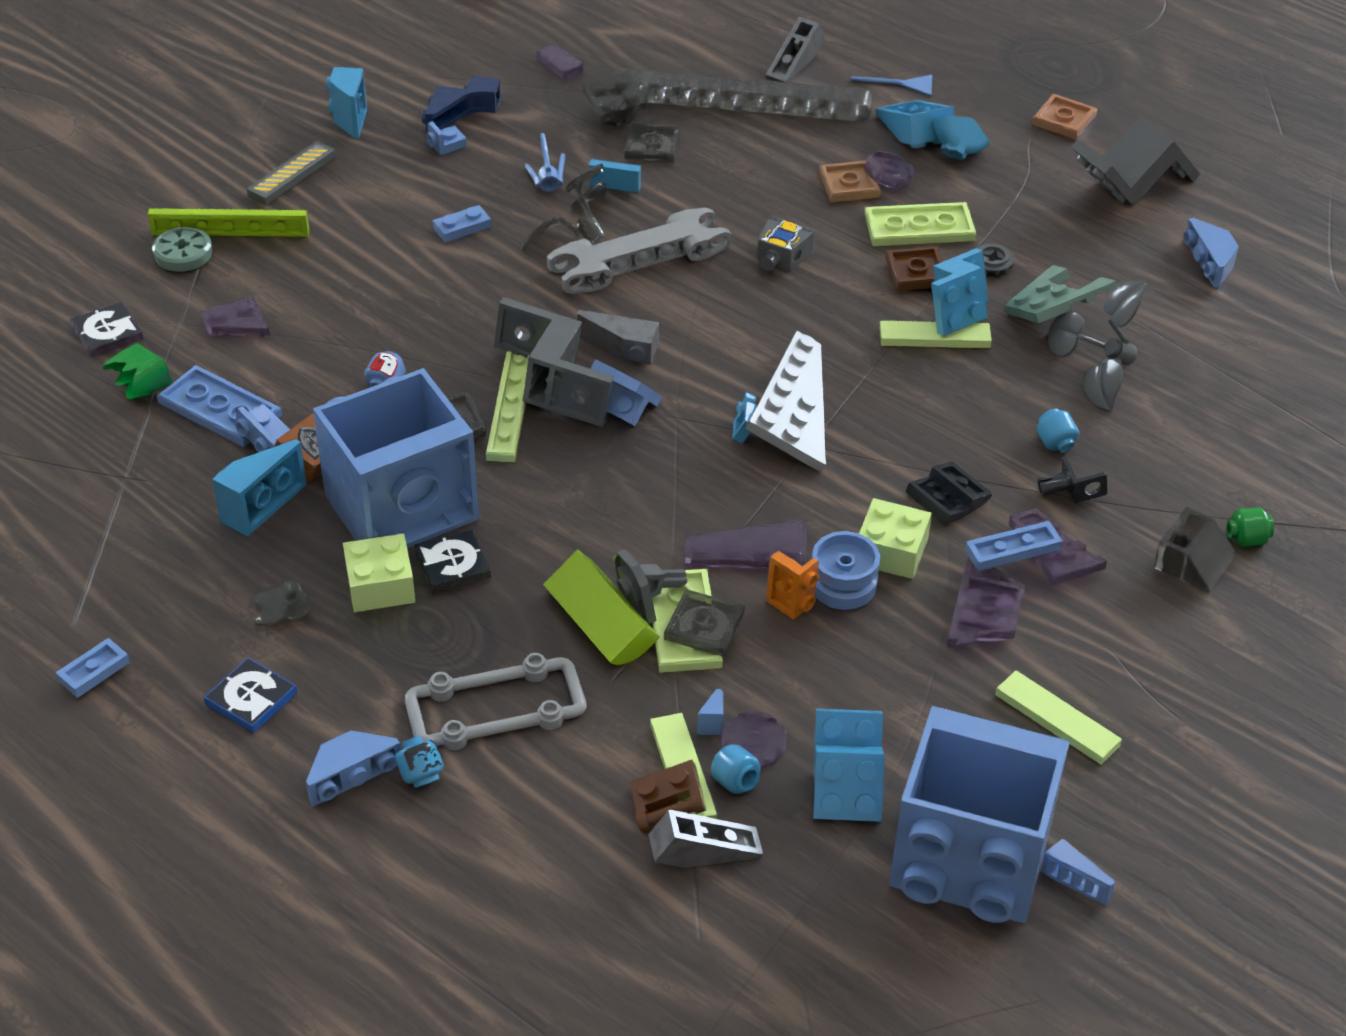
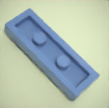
M1050 521L966 541L965 551L977 571L1061 550L1063 541Z

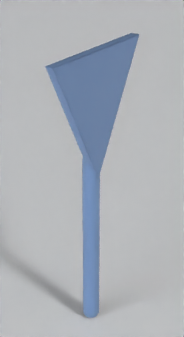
M932 75L907 80L851 77V81L897 84L928 96L932 94Z

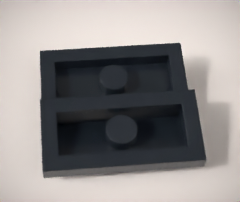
M953 461L933 466L928 477L909 482L906 493L946 525L975 511L991 499L993 494Z

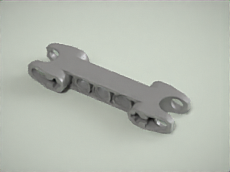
M687 209L672 214L668 217L665 225L592 245L587 239L570 242L555 249L547 256V267L555 273L566 272L561 277L564 292L570 294L593 292L607 287L612 282L613 276L685 255L692 261L709 258L725 250L731 244V232L723 227L711 228L715 225V212L712 209ZM708 215L707 220L700 224L699 219ZM724 236L720 243L712 244V240ZM561 256L567 257L566 261L554 264L557 258ZM580 278L577 284L569 286L571 280Z

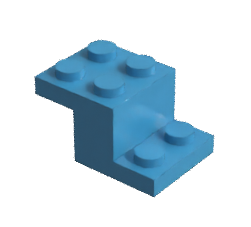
M975 248L933 266L935 282H932L931 286L938 334L946 336L987 318L986 301H988L982 250Z
M815 710L813 758L814 819L882 821L885 758L882 749V711Z

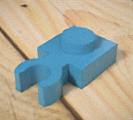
M746 391L743 402H737L736 411L738 415L733 423L732 439L743 443L749 434L753 435V433L745 428L757 407L755 405L756 396Z

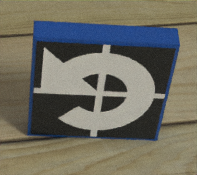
M248 657L204 696V701L208 707L254 734L298 692L295 684Z

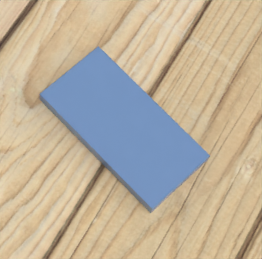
M197 365L157 395L159 404L242 447H245L251 441L246 436H241L236 429L235 422L238 408L243 406L249 412L264 403L278 418L282 416L280 407Z

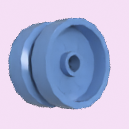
M849 531L832 532L821 537L814 545L812 558L819 561V579L816 583L815 597L818 601L831 608L841 610L857 609L868 604L875 596L881 557L878 547L869 538Z

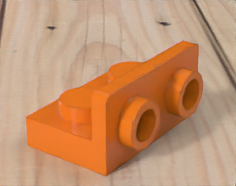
M779 550L770 556L766 602L793 620L803 612L810 611L816 601L815 591L816 583L819 579V561L812 558L802 566Z

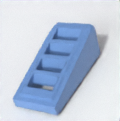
M1061 839L1046 851L1041 868L1042 873L1104 906L1110 903L1115 881L1071 844Z

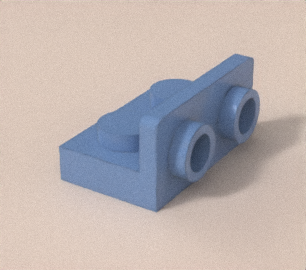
M264 403L249 412L243 406L237 409L236 429L241 436H246L252 442L258 453L275 447L276 440L290 430Z

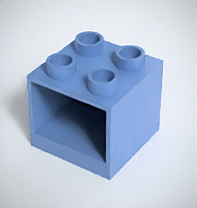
M424 368L400 377H390L381 384L346 397H335L326 404L313 408L325 497L356 541L404 534L407 548L479 520L473 431Z
M932 706L901 799L889 886L902 889L905 895L917 902L935 903L942 900L971 908L976 916L989 922L1000 923L1010 919L1026 924L1052 824L1070 741Z

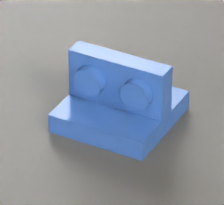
M595 359L591 367L592 370L614 376L608 407L609 413L636 426L648 402L658 406L662 399L661 395L642 382Z

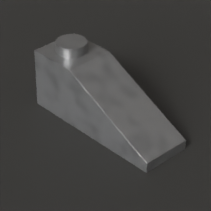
M799 16L768 69L766 77L788 84L815 57L825 38L820 23Z
M578 310L577 320L582 322L580 336L623 360L645 364L652 363L659 344V322Z
M668 810L649 834L654 861L666 865L687 868L760 859L763 856L756 827Z

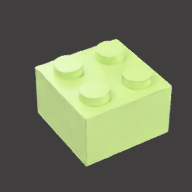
M873 498L859 534L869 538L878 547L881 556L879 571L910 579L914 578L929 537L931 512Z
M404 534L343 543L353 612L416 603L413 575Z

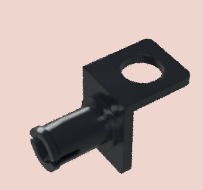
M1066 456L1061 457L1062 473L1037 479L1038 489L1042 497L1067 490V492H1070L1074 502L1079 503L1108 494L1107 475L1105 472L1077 479ZM1090 483H1100L1096 490L1091 492L1085 491L1086 486Z

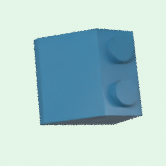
M333 67L331 77H327L326 80L327 92H331L329 112L333 113L335 124L353 138H359L367 113L363 68Z

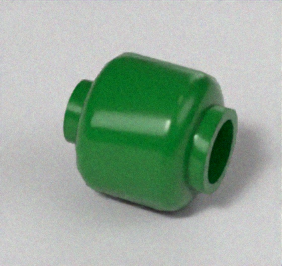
M1261 507L1240 508L1233 512L1231 520H1227L1226 532L1228 537L1233 538L1239 547L1262 546L1268 542L1269 538L1273 537L1274 521L1271 514H1267Z

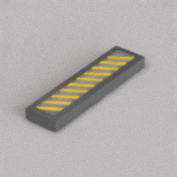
M315 141L248 187L247 195L268 205L336 157L335 149Z

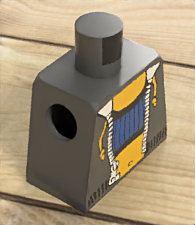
M771 215L758 239L757 259L760 261L761 267L766 271H772L775 267L792 271L814 252L816 230Z

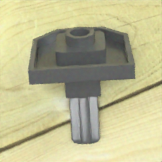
M626 549L617 552L613 556L617 575L616 583L620 593L648 624L657 621L652 598L660 595L662 588H680L687 584L686 571L683 569L661 570L657 564H639Z

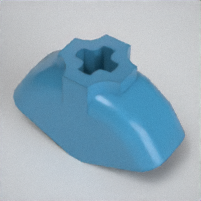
M940 116L933 118L935 133L942 144L941 150H943V154L950 158L963 160L967 155L979 153L990 145L987 136L971 117Z

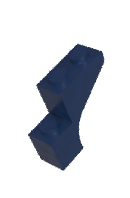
M471 76L468 85H465L464 89L437 86L434 94L429 97L428 108L424 109L422 114V123L426 124V133H428L429 122H434L440 130H443L472 113H496L501 101L500 79Z

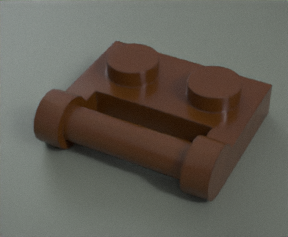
M692 759L629 781L636 810V821L641 833L651 831L652 826L657 825L668 810L688 814L692 812L699 814L707 811L697 767Z

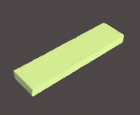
M880 321L881 346L991 348L992 340L989 323H974L946 336H942L937 333L936 322Z
M1017 670L996 689L995 695L1056 736L1070 741V745L1100 765L1121 745L1122 739Z
M678 713L651 719L650 726L664 769L691 759L697 767L707 811L699 814L695 812L689 814L717 819V812L683 714Z

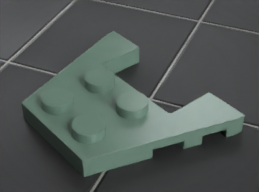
M1053 265L1007 302L1005 307L1008 315L1041 323L1071 311L1070 305L1083 302L1088 304L1097 300L1096 294L1106 290L1109 292L1117 283L1116 280L1100 277L1079 290L1070 288L1065 284H1061L1070 278L1068 269Z

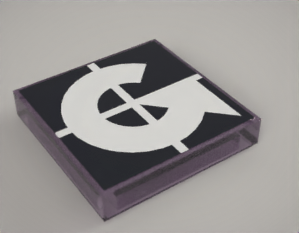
M122 301L70 319L73 330L91 357L144 339L141 329Z

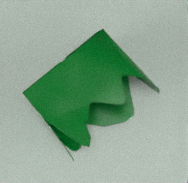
M138 343L124 349L104 363L105 366L101 368L120 372L115 381L116 386L130 383L125 390L127 399L152 394L173 383L165 360Z

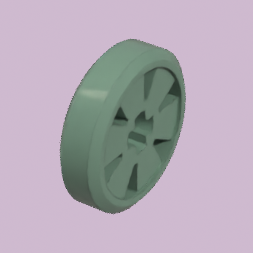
M192 227L170 229L159 235L152 245L155 262L166 270L176 272L190 271L201 267L209 261L213 253L209 235L200 229Z

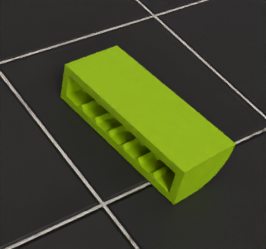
M578 549L543 584L612 664L622 665L634 661L660 638L598 566Z

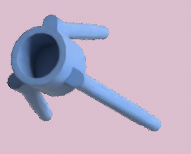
M541 133L540 140L544 166L540 168L538 176L529 164H525V168L534 180L536 188L541 187L542 190L550 192L563 185L562 175L565 154L562 153L560 155L558 170H556V168L550 165L545 134Z

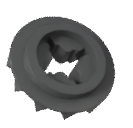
M985 244L977 247V249L983 251L986 274L990 272L998 275L999 272L1007 273L1008 269L1013 267L1014 256L1009 249L996 244Z

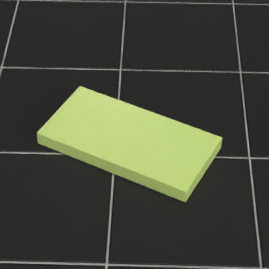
M966 202L865 207L864 215L873 246L976 240V231Z
M707 569L684 570L688 580L686 585L680 588H662L661 594L652 598L657 620L652 623V627L660 636L655 642L659 673L722 668V655L666 640L686 598L713 605Z

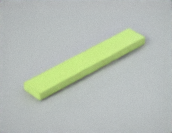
M511 351L506 352L486 451V461H516L526 402L522 400L529 355L526 358L522 355L513 354Z

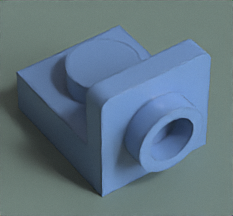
M434 122L428 123V133H426L428 145L433 147L439 155L467 147L466 137L456 126L440 130Z

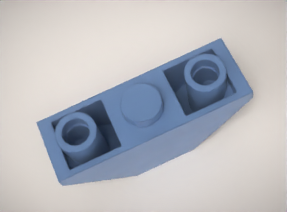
M1191 218L1188 221L1187 230L1184 231V242L1191 249L1195 260L1199 262L1205 276L1209 278L1214 288L1220 287L1234 268L1239 246L1228 230Z
M349 731L321 744L306 780L309 802L312 807L321 802L329 801L348 789L360 786L375 776L393 770L398 766L395 754L400 750V742L397 738Z

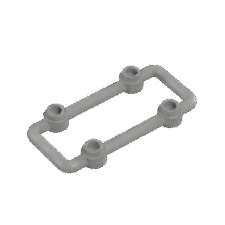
M540 653L529 654L524 659L523 665L453 679L445 672H437L431 676L428 684L412 687L405 694V705L413 736L417 737L420 735L422 741L432 740L436 743V746L443 745L449 750L462 749L470 739L537 725L545 730H555L561 727L564 720L582 715L587 707L586 699L572 661L564 657L546 660ZM563 670L574 705L561 707L556 701L547 700L541 704L535 713L465 727L458 720H450L445 723L441 732L426 734L418 703L419 698L430 696L433 700L442 702L452 698L454 691L523 677L530 682H540L546 679L548 672Z

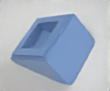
M721 689L714 691L698 713L697 733L699 735H721L723 733V691Z

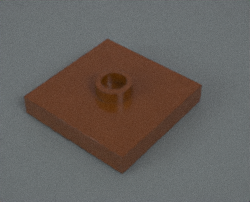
M937 246L888 250L885 255L897 291L932 288L931 283L935 282L933 266L943 262Z

